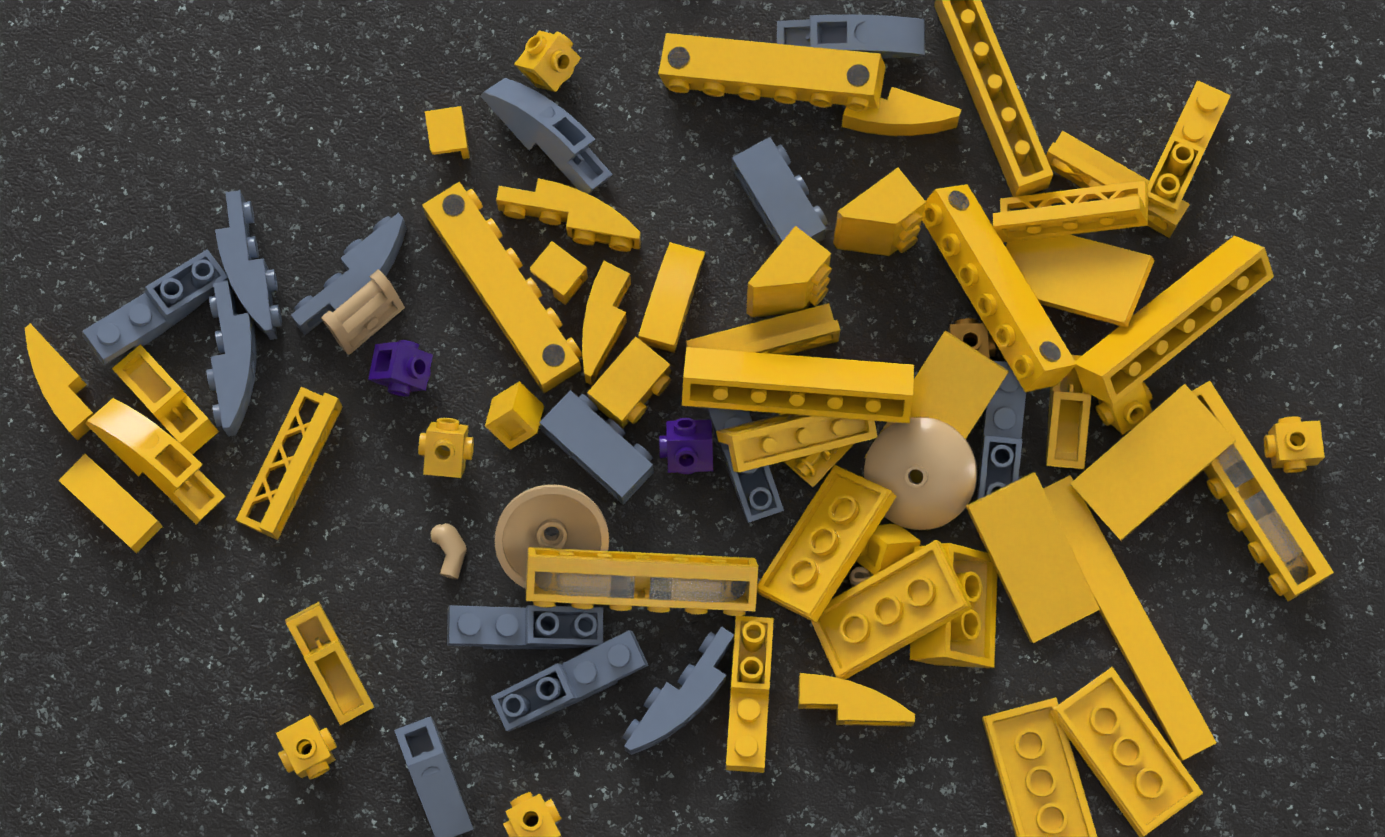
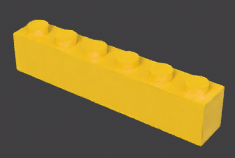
M935 0L934 7L1012 196L1030 195L1049 188L1053 172L981 0Z
M1233 236L1135 313L1130 320L1128 328L1119 326L1075 361L1077 363L1075 370L1083 391L1111 405L1116 404L1274 277L1265 247Z
M686 347L682 406L910 423L914 365Z

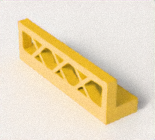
M1064 131L1061 132L1056 142L1052 143L1046 154L1052 171L1082 188L1146 181L1148 185L1149 182L1146 178ZM1138 193L1124 195L1123 197L1138 196ZM1148 200V226L1170 238L1190 204L1181 200L1175 213Z
M1146 181L1000 198V212L993 213V228L1004 243L1148 226V185ZM1138 193V196L1123 197L1124 195ZM1088 199H1099L1097 201L1086 202ZM1055 203H1062V204H1063V205L1051 206L1052 204H1055ZM1022 207H1026V208H1027V209H1023V210L1010 211V209H1014V208H1022Z
M828 303L686 341V346L789 355L838 342L840 326L838 320H834L830 304Z
M303 387L300 388L236 518L238 523L276 540L279 539L343 406L337 397L328 393H324L321 396ZM308 399L319 404L311 421L303 424L299 412L305 400ZM297 419L299 426L292 428ZM302 432L303 438L295 454L287 458L283 447L287 437ZM279 453H281L283 459L275 462ZM285 466L287 470L278 489L271 491L267 481L270 471ZM264 486L266 493L259 495ZM269 499L270 505L261 523L248 518L254 504Z
M782 414L716 431L718 442L729 446L733 471L738 473L878 438L875 421L795 414Z

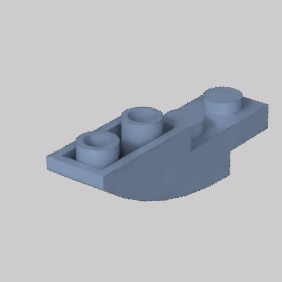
M810 15V19L777 21V44L879 53L882 59L924 57L925 20L885 15Z
M507 78L502 79L481 94L480 97L528 150L538 145L578 190L590 194L613 175L589 148L595 138L568 112L544 95Z
M240 190L225 192L230 227L215 229L218 249L225 272L240 302L257 327L270 340L277 339L276 327L282 326L279 304L273 305L272 292L278 291L275 270H269L264 258L255 259L259 258L257 240L255 236L250 237L249 224L254 223L251 201H245Z
M399 212L392 218L387 216L380 220L374 226L373 233L363 241L357 239L348 245L344 250L345 255L340 258L347 271L344 274L337 273L325 282L324 289L314 297L311 295L305 297L295 306V312L291 314V317L304 335L323 322L321 317L329 310L334 312L371 280L369 276L379 269L387 276L399 253L407 230L404 219Z
M207 249L147 285L144 294L84 329L82 337L102 364L105 365L131 348L135 349L140 344L145 346L204 303L209 296L214 294L213 283L229 280L228 276Z
M227 280L213 283L215 295L209 296L213 318L219 317L221 327L220 331H215L219 353L225 352V354L210 357L212 369H208L206 372L210 391H216L218 404L213 405L216 426H222L228 437L237 434L247 412L255 381L257 356L254 321L249 313L237 314L234 291Z
M994 361L1008 370L1009 373L984 411L977 500L1017 481L1019 478L1026 392L1007 362Z
M707 408L716 439L717 430L752 422L749 411ZM718 442L747 522L749 523L784 511L769 465L739 473L735 472L732 467L729 446Z
M454 605L448 607L447 646L483 647V649H566L596 647L603 643V607H594L592 609H577L571 606L538 607L535 605H528L526 608Z
M721 627L716 635L712 632L707 635L698 650L703 653L696 666L689 663L678 680V683L682 685L680 690L666 682L662 690L658 687L653 689L644 703V707L648 708V711L641 721L634 719L622 737L627 741L624 746L626 752L632 755L656 745L680 730L702 711L726 681V675L716 669V667L733 643L734 634Z
M628 630L562 664L557 663L491 696L505 730L511 731L617 684L618 680L648 666V663L633 631Z

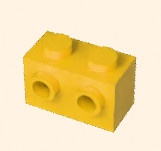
M635 336L587 392L588 398L602 413L623 429L629 421L635 424L642 417L647 409L645 403L653 393L659 396L671 381L669 377L671 373L670 364Z

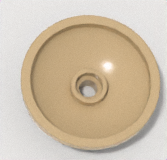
M912 417L910 418V423L896 422L890 425L874 440L866 456L864 478L891 490L897 496L884 517L904 528L929 530L951 522L969 504L976 488L977 465L970 445L955 428L934 418ZM918 469L922 472V482L916 483L912 481L910 477L912 470Z
M562 485L537 486L516 496L503 510L495 531L496 554L505 573L515 583L526 589L528 547L608 551L609 532L607 523L599 507L582 492ZM548 527H555L559 532L554 536H549L545 533V530ZM535 572L536 581L542 585L553 583L557 577V572Z

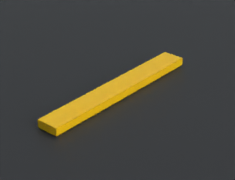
M1069 475L1043 488L1096 599L1105 623L1182 762L1215 745L1216 741L1085 500L1071 486L1070 483L1073 481V478Z

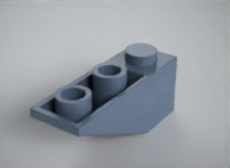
M427 717L394 730L434 836L456 837L474 830L437 726L432 717Z

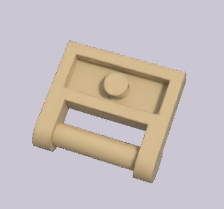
M379 269L369 276L371 280L334 312L329 310L321 317L340 347L348 355L405 308L394 287Z

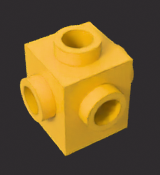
M538 31L536 35L528 40L524 52L514 65L536 87L556 92L562 83L571 77L574 67L581 57L571 48L573 43L560 32L552 34Z
M1142 382L1114 405L1098 399L1099 405L1096 406V411L1106 426L1111 424L1123 435L1132 430L1153 412L1149 403L1153 399L1147 385Z
M1300 417L1279 419L1278 423L1274 424L1268 431V435L1264 436V453L1266 458H1271L1272 468H1284L1285 473H1297L1307 470V466L1318 465L1325 457L1320 420L1301 422Z
M439 418L437 422L430 423L426 433H420L418 454L424 455L423 475L462 477L466 468V459L472 460L474 437H468V425H459V420Z
M311 715L276 733L284 749L278 752L288 773L295 770L296 774L301 778L308 776L309 779H314L329 771L330 767L328 764L336 760L331 752L337 748L333 737L327 727L320 730L316 720ZM312 746L311 751L304 755L305 748Z
M528 792L510 802L512 808L505 811L509 821L503 823L509 837H562L555 824L562 819L552 799L544 802L541 794L533 797L531 792ZM530 817H538L539 820L535 826L529 827L526 825Z

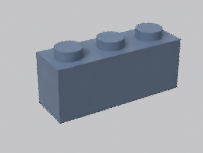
M768 137L732 157V171L778 246L795 226L817 243L825 239V226L828 225L827 219L818 205L815 207L811 205L807 198L809 194L808 187L800 175L794 177L788 167L791 164L790 158L781 144L776 146L771 137Z
M570 390L539 422L541 431L624 505L654 473L653 464L650 462L653 457L640 444L636 443L632 446L623 438L625 435L624 430L612 419L609 418L605 422L595 413L598 410L597 406L587 396L581 394L577 397Z

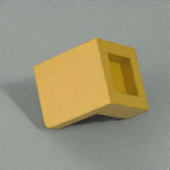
M461 106L425 111L431 153L437 155L461 151L463 159L470 158Z
M553 241L550 242L530 267L531 273L551 287L554 297L564 305L569 302L588 278L587 267Z
M519 381L492 399L485 427L507 448L512 449L538 433L544 405Z
M897 524L878 525L856 562L875 575L914 553V547L920 546L921 541Z

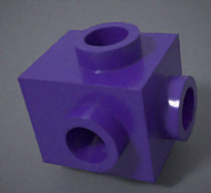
M407 340L375 344L368 380L388 387L387 392L397 396L408 397L410 392L426 391L427 382L431 374L430 367L433 355L419 350V344Z
M680 418L676 421H666L667 436H659L660 458L668 459V473L692 474L694 472L713 471L711 419L693 420L691 418Z

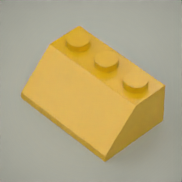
M896 168L838 210L833 244L840 250L890 256L897 250L903 253L918 241L916 236L921 229L920 225L924 218L923 213L926 201L902 171Z
M795 226L748 282L746 313L751 317H762L805 310L810 304L816 307L829 290L826 286L830 281L828 275L832 270L829 267L831 253Z
M942 543L972 609L910 643V660L941 666L994 668L997 571L988 553L952 543ZM924 546L914 547V552Z

